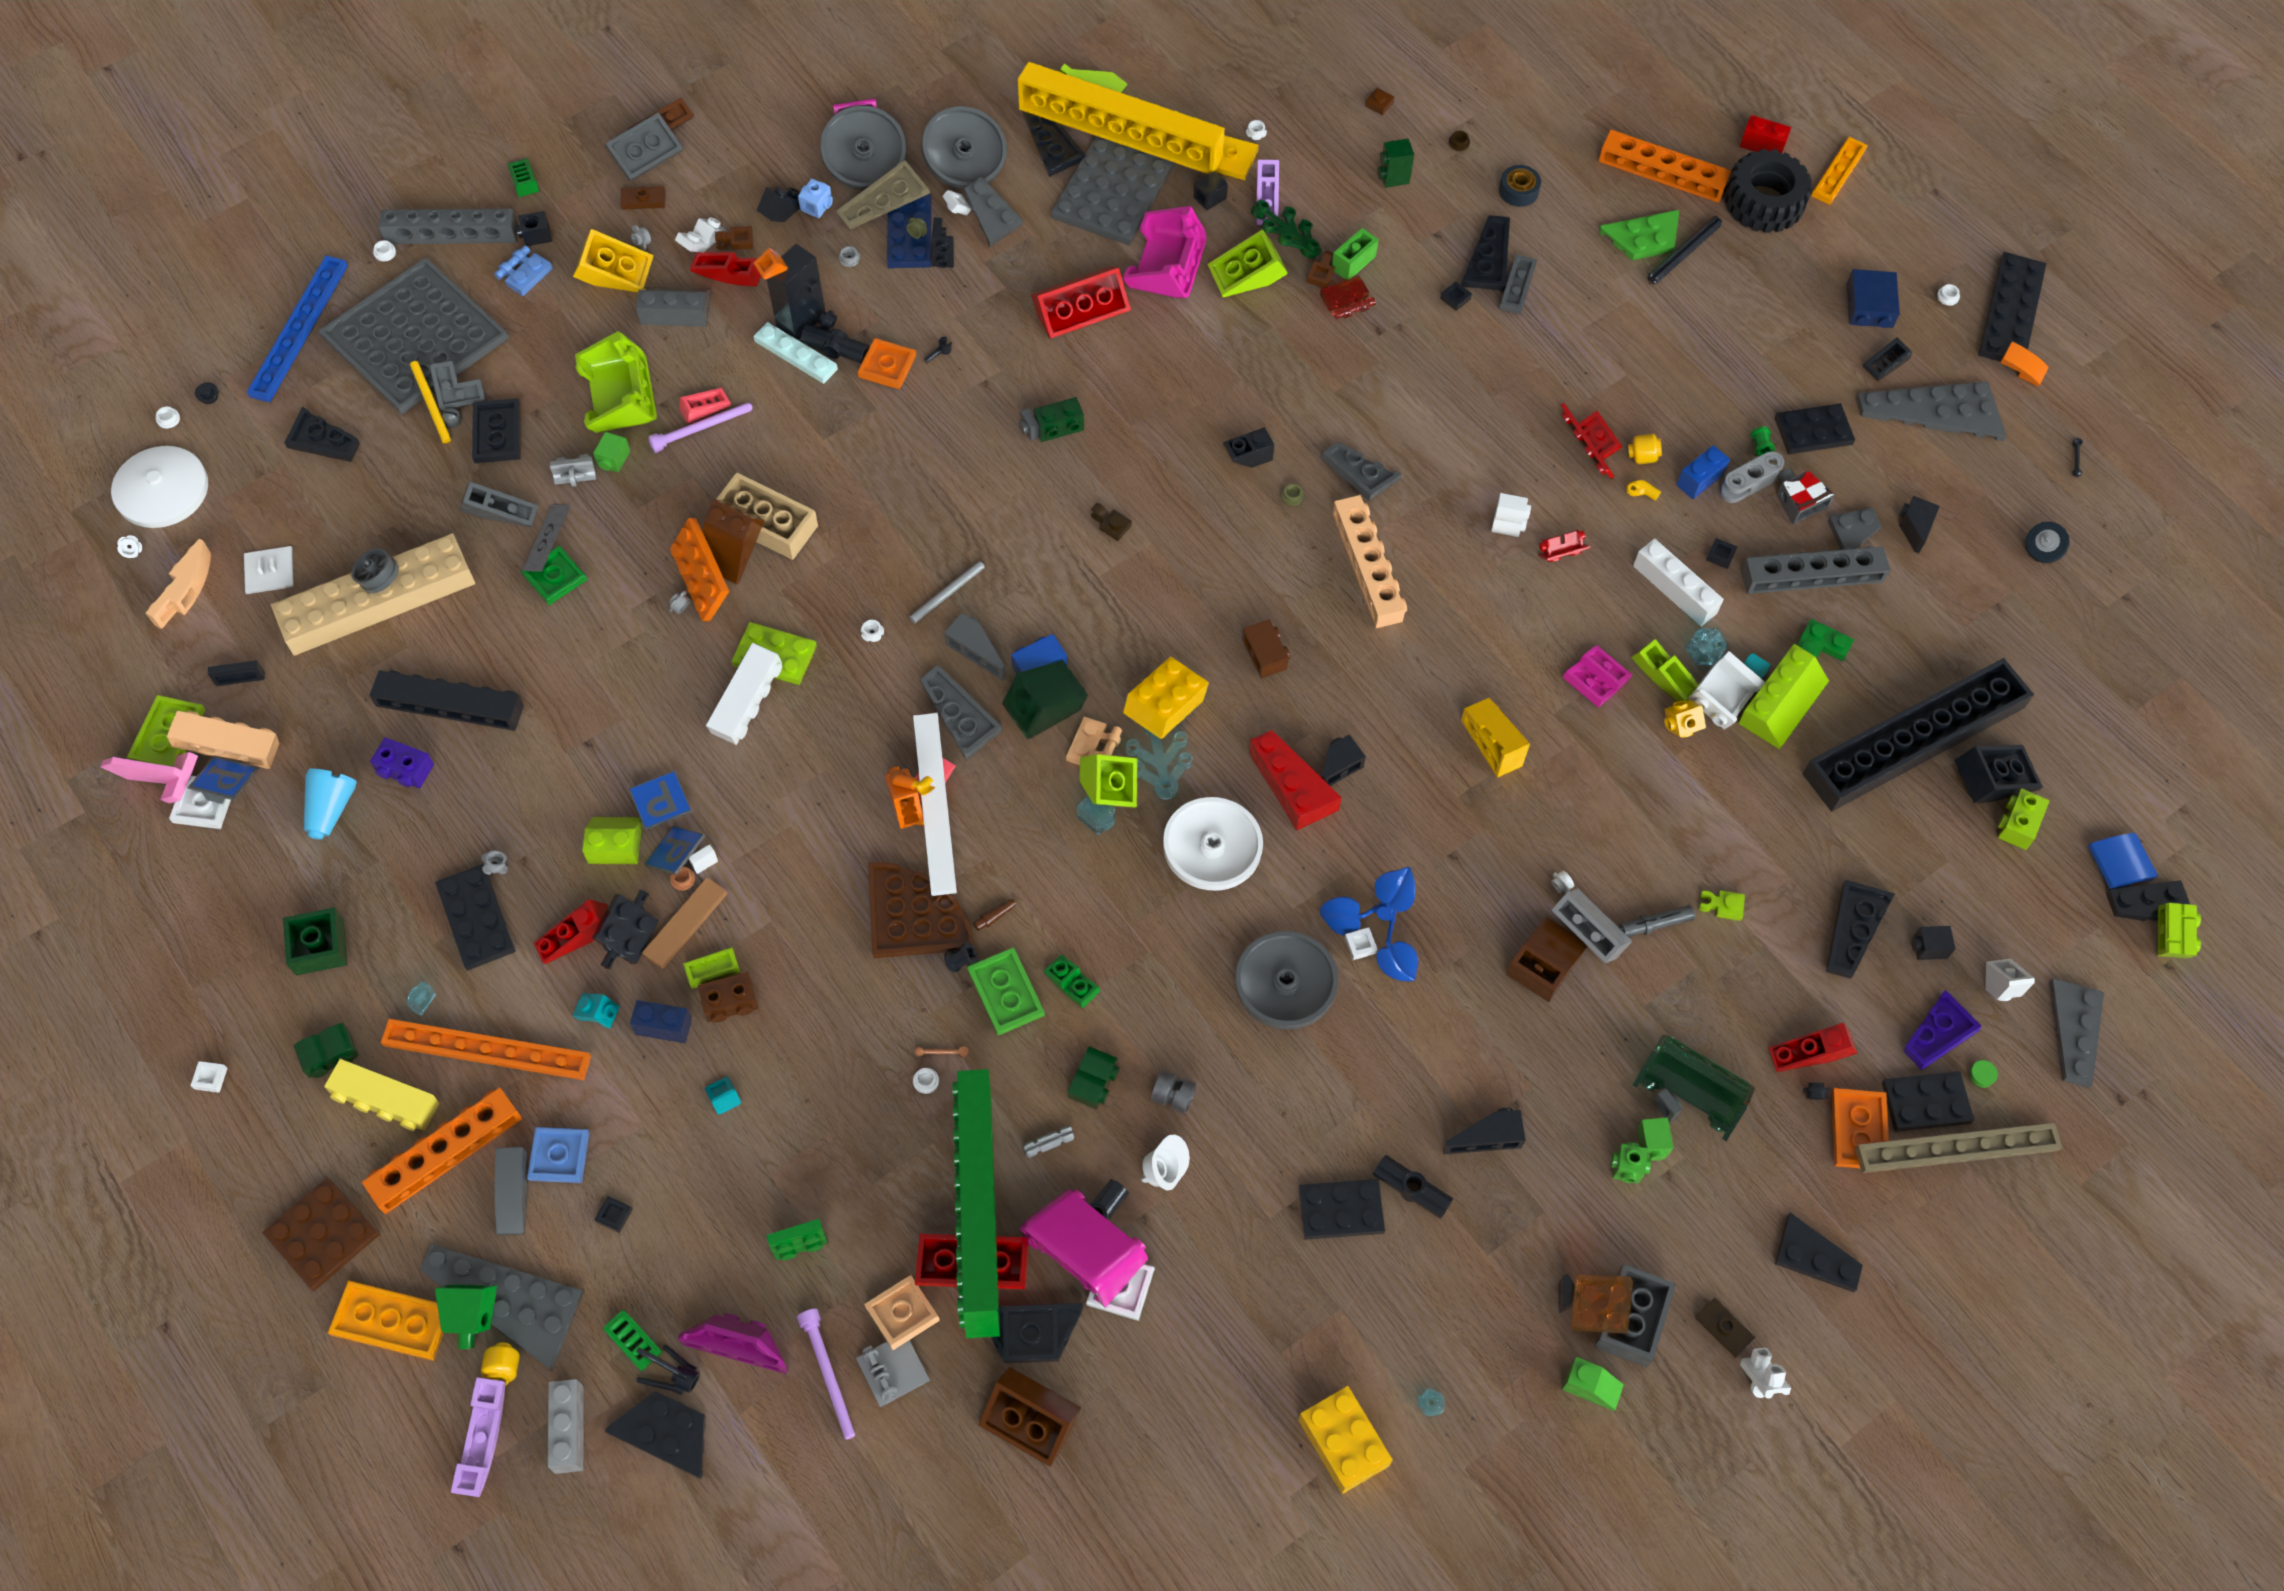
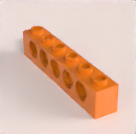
M1610 130L1598 161L1717 203L1721 200L1732 171L1614 130Z
M500 1087L497 1090H491L478 1103L464 1108L459 1116L438 1126L434 1133L417 1140L408 1151L395 1155L389 1164L381 1169L372 1171L367 1176V1179L361 1183L378 1208L384 1214H387L523 1119ZM493 1113L489 1120L482 1121L484 1115ZM470 1128L466 1136L459 1137L462 1130ZM447 1144L444 1151L436 1153L439 1146ZM424 1160L421 1167L413 1169L417 1161ZM401 1176L396 1184L390 1185L394 1177Z

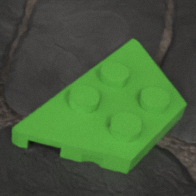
M1676 210L1601 225L1599 233L1602 236L1605 234L1613 240V245L1622 250L1631 260L1671 253L1675 247L1679 211Z

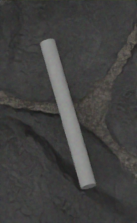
M981 561L975 563L910 615V620L916 624L985 568L984 564Z

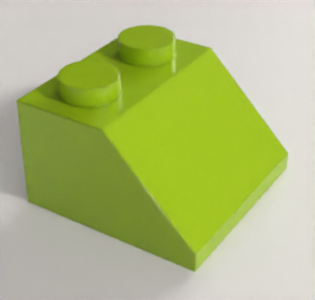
M1099 754L1080 757V783L1093 804L1137 807V758Z
M592 817L585 828L582 849L588 864H638L643 825L641 818Z

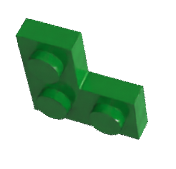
M1811 619L1797 646L1814 655L1816 659L1822 651L1843 662L1855 639Z

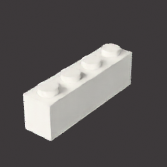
M1653 539L1638 552L1633 567L1698 625L1702 627L1718 613L1724 599L1660 542Z
M754 643L751 644L706 724L711 734L737 745L740 739L745 737L748 723L751 718L756 717L762 698L767 697L771 689L770 684L772 680L781 672L782 661L778 654Z

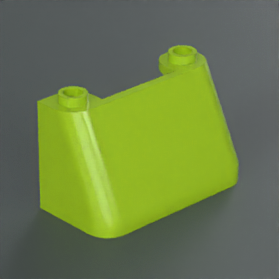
M617 331L575 354L576 370L580 376H584L589 380L594 411L586 412L584 423L590 431L598 433L647 424L656 420L657 413L648 362L639 346Z

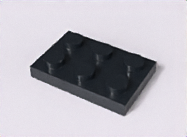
M519 398L473 402L472 459L474 464L521 459V403Z
M1841 403L1776 413L1775 421L1788 455L1853 445L1855 441Z
M1960 1071L1884 1079L1882 1082L1895 1132L1971 1124L1974 1121Z
M1379 1179L1299 1185L1304 1240L1385 1233Z

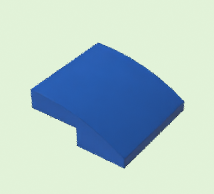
M2136 833L2114 836L2088 845L2110 889L2125 888L2134 882L2152 881L2158 877Z

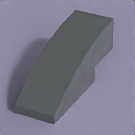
M523 1147L496 1148L494 1185L496 1234L498 1236L525 1234L528 1181L526 1180L528 1153Z

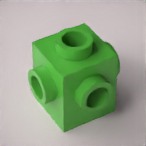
M1632 1142L1621 1144L1617 1152H1613L1611 1157V1167L1614 1168L1613 1179L1622 1180L1626 1183H1640L1645 1174H1649L1651 1168V1158H1647L1648 1148H1642L1639 1144Z

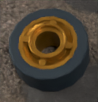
M1511 166L1502 174L1499 186L1500 196L1510 205L1517 207L1528 206L1538 198L1542 183L1541 177L1536 170L1529 166Z

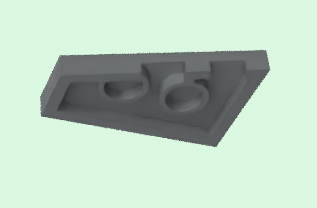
M982 177L965 187L964 193L973 213L977 216L982 232L984 231L989 247L1022 226L1023 220Z
M1339 442L1325 450L1321 456L1323 461L1368 501L1398 482L1402 476L1397 471L1392 473L1384 469V465L1377 461L1372 463L1364 459L1363 454Z

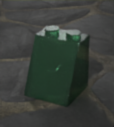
M1061 660L1017 673L1002 705L1025 737L1031 739L1079 712L1088 694L1065 662Z

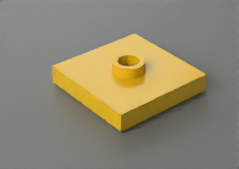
M1224 135L1223 158L1215 172L1246 180L1259 145Z

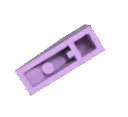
M1258 160L1256 165V202L1260 199L1268 202L1270 211L1277 217L1279 208V160ZM1256 218L1257 226H1261L1264 220Z

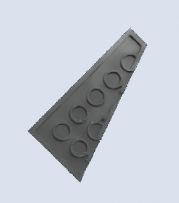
M1988 381L1858 393L1855 398L1861 417L1889 421L1890 419L1903 421V424L1912 425L1913 423L1923 424L1924 428L1958 434L1962 431L1975 433L1976 437L1992 436L1996 437V440L2004 441L2007 437Z
M431 1244L420 1270L440 1286L449 1284L497 1285L491 1325L552 1371L584 1292L580 1289Z

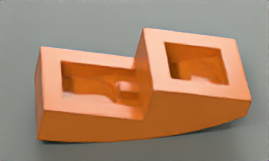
M2013 341L2000 362L2020 372L2019 378L2038 387L2049 368L2039 357Z

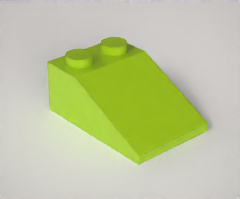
M1263 229L1207 264L1223 297L1269 286L1288 274L1273 242Z

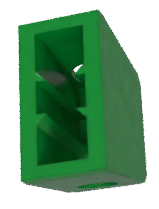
M449 1284L435 1288L441 1331L443 1333H457L458 1349L475 1348V1334L490 1329L497 1285Z

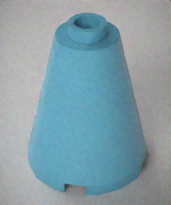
M312 768L307 770L305 774L304 831L308 832V837L323 840V836L327 837L330 835L356 788V780L340 774V777L333 775L332 771Z

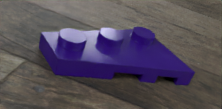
M1944 990L1926 1019L1905 1046L1903 1052L1923 1070L1975 1035L1982 1026Z

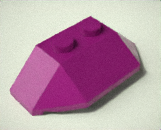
M724 1313V1316L715 1314L680 1333L678 1337L680 1343L686 1347L787 1374L788 1371L769 1330L765 1328V1324L751 1320L748 1324L739 1321L740 1318L733 1314Z

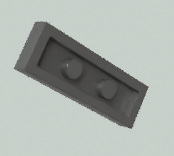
M1516 254L1499 309L1521 315L1537 259Z

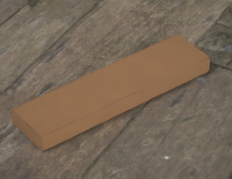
M706 878L642 952L643 957L663 970L725 898L727 891L709 878Z

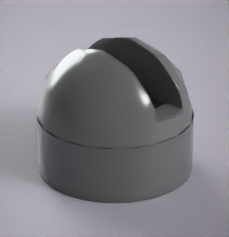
M446 408L442 413L444 424L449 428L457 427L462 421L459 411L455 408Z

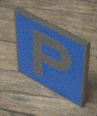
M675 770L629 788L645 830L692 812Z
M673 826L644 865L677 875L702 842L705 835Z

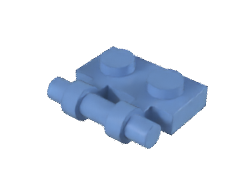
M525 245L520 250L514 251L512 257L507 262H502L498 266L499 269L494 273L498 280L507 276L508 278L505 280L506 285L521 296H524L553 269L549 261L536 253L530 258L526 257L531 251ZM518 263L521 264L516 271L513 269Z

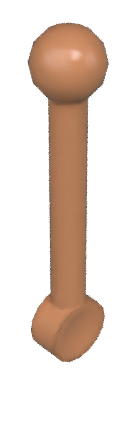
M918 1046L915 1048L914 1053L919 1057L923 1054H959L960 1057L964 1058L968 1056L969 1051L965 1046L959 1049H923Z

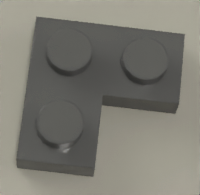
M453 361L430 365L441 411L449 407L458 408L473 405V402L486 401L481 379L458 383Z

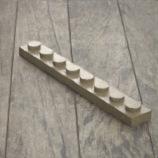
M2055 1123L1859 1144L1855 1147V1152L1861 1173L2055 1152L2063 1147Z

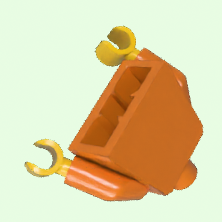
M900 767L889 769L888 774L885 775V781L900 829L913 825L923 826L924 817L918 792L925 796L934 790L935 787L930 785L933 779L930 776H926L921 781H918L916 777L911 776L909 769H901Z

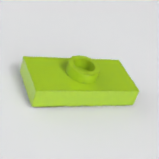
M733 947L683 963L691 989L698 987L700 984L741 973Z

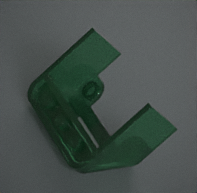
M1665 1034L1661 1036L1633 1083L1635 1087L1641 1084L1650 1091L1655 1089L1661 1090L1663 1087L1708 1114L1707 1118L1710 1121V1126L1718 1132H1724L1722 1139L1725 1141L1728 1140L1743 1116L1755 1091V1088L1743 1078L1677 1039Z

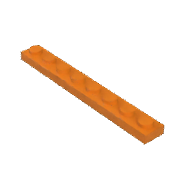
M388 1019L381 1040V1044L384 1047L583 1081L585 1080L592 1057L588 1052Z

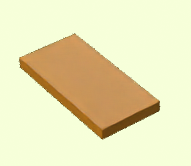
M349 1280L328 1330V1334L331 1336L434 1361L444 1335L440 1327L437 1302Z

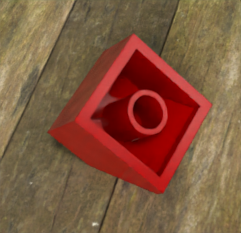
M1751 115L1739 147L1756 151V153L1762 149H1767V151L1774 149L1782 153L1792 127Z

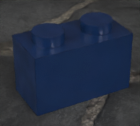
M636 1000L630 1025L635 1035L686 1043L692 1018L687 1008Z

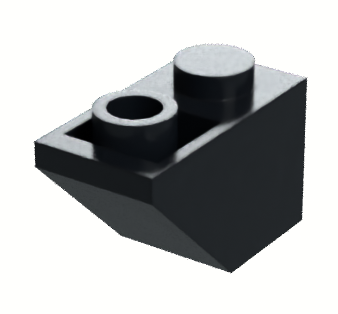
M776 186V188L766 187L756 211L771 221L785 222L800 209L798 199L800 192L792 187L788 189Z
M1265 427L1223 442L1227 453L1234 463L1253 468L1273 460L1275 444Z

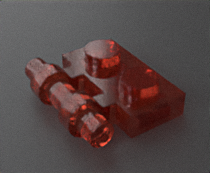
M1360 276L1320 290V297L1328 310L1338 309L1333 311L1335 319L1351 317L1355 312H1364L1369 310V307L1376 305L1374 297L1366 299L1369 296V290Z

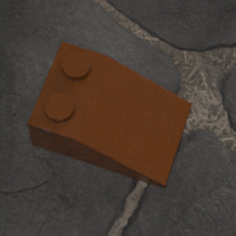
M713 499L704 521L703 534L723 578L739 584L765 520L727 501Z

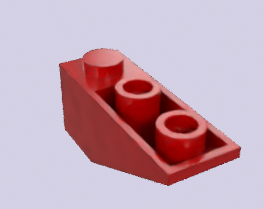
M588 899L535 941L534 945L543 964H547L595 941L592 937L608 908V904Z
M1844 1022L1768 1047L1777 1072L1829 1063L1858 1054L1850 1030Z

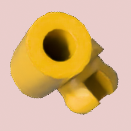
M1645 480L1630 482L1626 487L1629 495H1646L1654 501L1661 494L1660 490Z

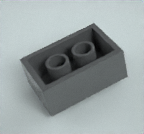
M1623 1264L1617 1272L1594 1347L1647 1368L1654 1360L1676 1283Z

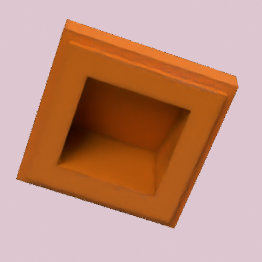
M768 248L753 263L765 280L788 269L781 256L771 248Z

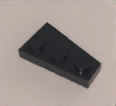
M2181 880L2111 889L2106 893L2115 917L2146 921L2147 919L2158 921V906L2162 904H2190Z
M1792 1213L1788 1214L1775 1265L1855 1292L1863 1265Z

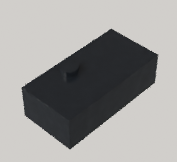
M795 244L781 256L788 269L768 278L767 284L776 327L799 340L805 325H815L819 321L820 316L825 311L817 259L804 248Z

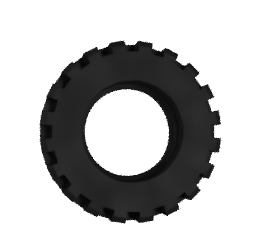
M1762 149L1757 153L1753 151L1748 153L1747 156L1741 157L1732 168L1724 191L1726 208L1729 213H1732V217L1736 221L1739 220L1744 227H1751L1753 231L1763 230V233H1770L1773 230L1775 232L1783 231L1784 228L1792 227L1794 223L1801 219L1812 192L1811 176L1807 173L1808 170L1804 164L1800 165V160L1795 157L1791 158L1790 154L1786 152L1782 154L1774 149L1771 151ZM1755 186L1770 187L1778 191L1782 196L1763 194Z

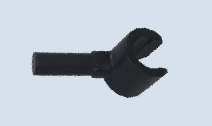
M941 337L938 348L924 358L925 362H930L937 355L949 354L952 349V342L946 345L947 337Z

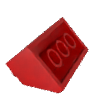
M1113 266L1031 294L1037 316L1050 339L1131 310L1119 267Z
M919 1234L915 1286L957 1287L956 1235ZM996 1236L998 1288L1025 1289L1029 1259L1028 1237Z

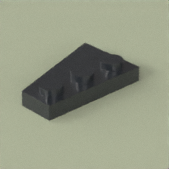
M304 407L301 408L284 442L289 449L352 462L360 445L356 437L337 426L334 427L328 424L325 419L320 416L316 417Z

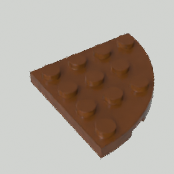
M868 862L873 958L946 953L949 950L955 951L961 948L962 944L967 942L974 946L970 923L959 902L952 894L932 896L929 875L919 870L913 871L900 867L899 864Z

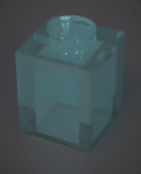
M1087 796L1077 806V818L1099 836L1104 830L1108 831L1114 825L1115 808L1108 805L1093 804L1089 796Z

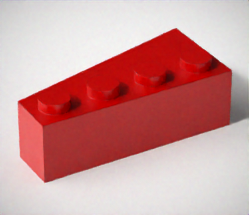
M1273 730L1250 740L1249 754L1296 831L1339 811L1342 797Z

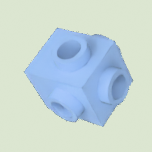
M811 179L807 185L803 186L798 196L800 210L816 218H820L833 202L830 186Z

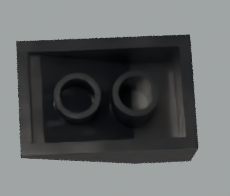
M2023 745L1975 746L1954 760L1973 803H1989L2009 798L2011 795L2016 796L2021 788L2029 792L2043 788Z

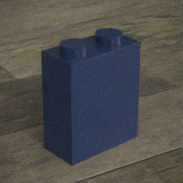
M1853 269L1847 281L1849 325L1893 328L1900 315L1897 272Z

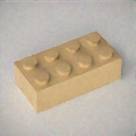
M739 473L733 476L716 499L727 501L764 519V524L756 542L792 560L818 527L815 510Z

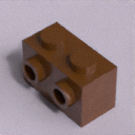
M1270 619L1243 628L1242 641L1260 678L1287 670L1288 660L1290 659L1287 646L1282 645L1280 632L1276 626L1273 627Z
M749 972L698 985L703 1011L708 1022H722L727 1017L737 1014L740 1016L748 1015L753 1010L758 1009Z

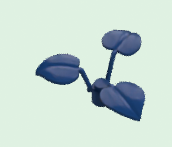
M1410 867L1389 871L1379 876L1375 882V893L1381 902L1364 913H1359L1360 905L1356 900L1345 896L1335 897L1322 905L1320 915L1334 932L1344 936L1345 934L1358 931L1361 926L1359 918H1365L1374 912L1377 913L1381 920L1389 921L1386 938L1387 947L1381 948L1377 952L1378 965L1386 975L1399 981H1413L1416 979L1418 955L1415 949L1403 941L1391 944L1393 927L1396 921L1395 915L1398 911L1404 912L1408 910L1415 900V880Z

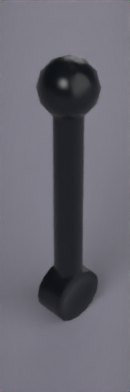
M2075 438L2072 443L2075 447V469L2072 474L2075 477L2082 475L2080 469V447L2083 441L2080 438Z

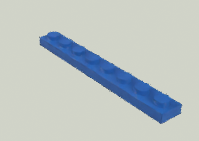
M325 255L247 390L250 398L271 402L348 267L346 260Z

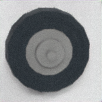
M2051 521L2035 525L2028 532L2025 539V548L2029 556L2041 563H2053L2060 560L2067 553L2070 545L2066 529L2060 524Z

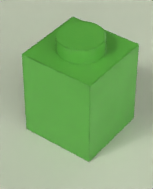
M605 432L593 454L597 465L601 469L619 473L630 453L626 438Z
M1668 1118L1641 1120L1637 1127L1640 1146L1648 1148L1647 1158H1651L1653 1161L1667 1158L1674 1148Z

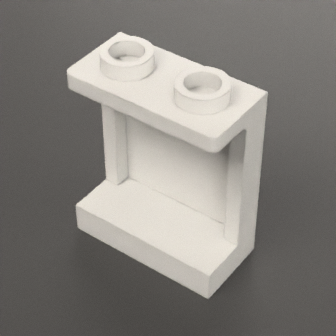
M1728 651L1717 659L1688 699L1702 705L1703 712L1712 719L1714 724L1725 730L1736 722V716L1751 696L1762 688L1765 682Z

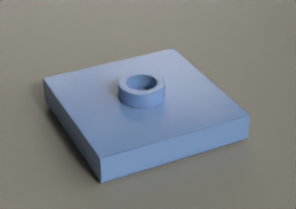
M535 1127L527 1179L529 1181L582 1183L590 1131L588 1129Z

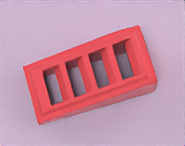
M722 388L680 397L679 410L687 424L699 421L731 406V402Z

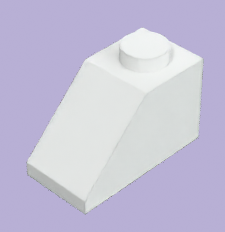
M2012 959L1986 962L1985 990L1997 1000L2008 1001L2014 997H2021L2034 984L2035 978Z

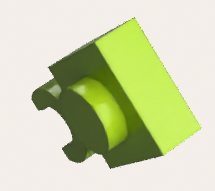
M1720 890L1718 896H1715L1710 891L1701 892L1700 898L1708 900L1709 904L1701 903L1699 906L1700 911L1709 912L1716 910V917L1737 921L1742 920L1745 894Z

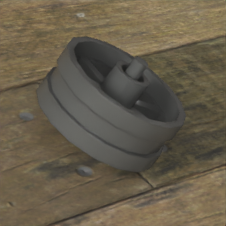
M375 548L360 556L352 568L351 575L353 580L368 593H377L389 587L395 580L399 571V565L387 551L382 548Z

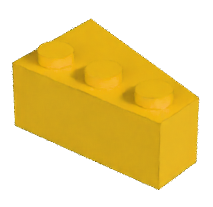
M1487 698L1464 708L1461 721L1496 777L1498 778L1522 767L1530 743L1503 714L1499 707L1490 698Z

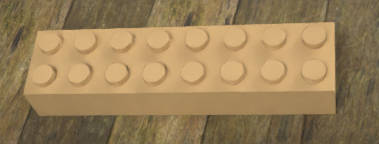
M449 534L393 556L392 558L399 565V571L395 580L383 591L377 593L366 592L353 580L350 573L270 604L283 638L293 655H298L476 584L454 534Z

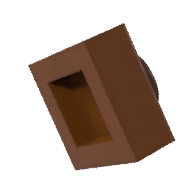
M1376 88L1367 98L1365 107L1383 115L1394 103V96Z

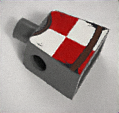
M1787 468L1779 475L1783 483L1777 496L1793 525L1829 508L1835 494L1811 471H1806L1796 476L1791 468Z

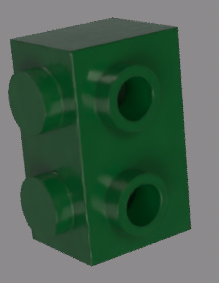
M1409 138L1392 140L1383 144V151L1380 152L1381 165L1378 167L1377 172L1379 180L1383 181L1385 188L1410 184L1414 152Z
M1077 397L1033 409L1034 418L1039 424V438L1041 442L1084 430V413Z

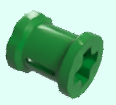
M1758 427L1750 433V437L1756 446L1754 449L1756 456L1775 451V446L1770 440L1771 431L1769 427Z

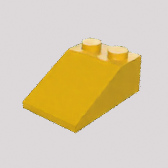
M591 229L584 242L573 277L593 286L638 292L644 288L654 255Z

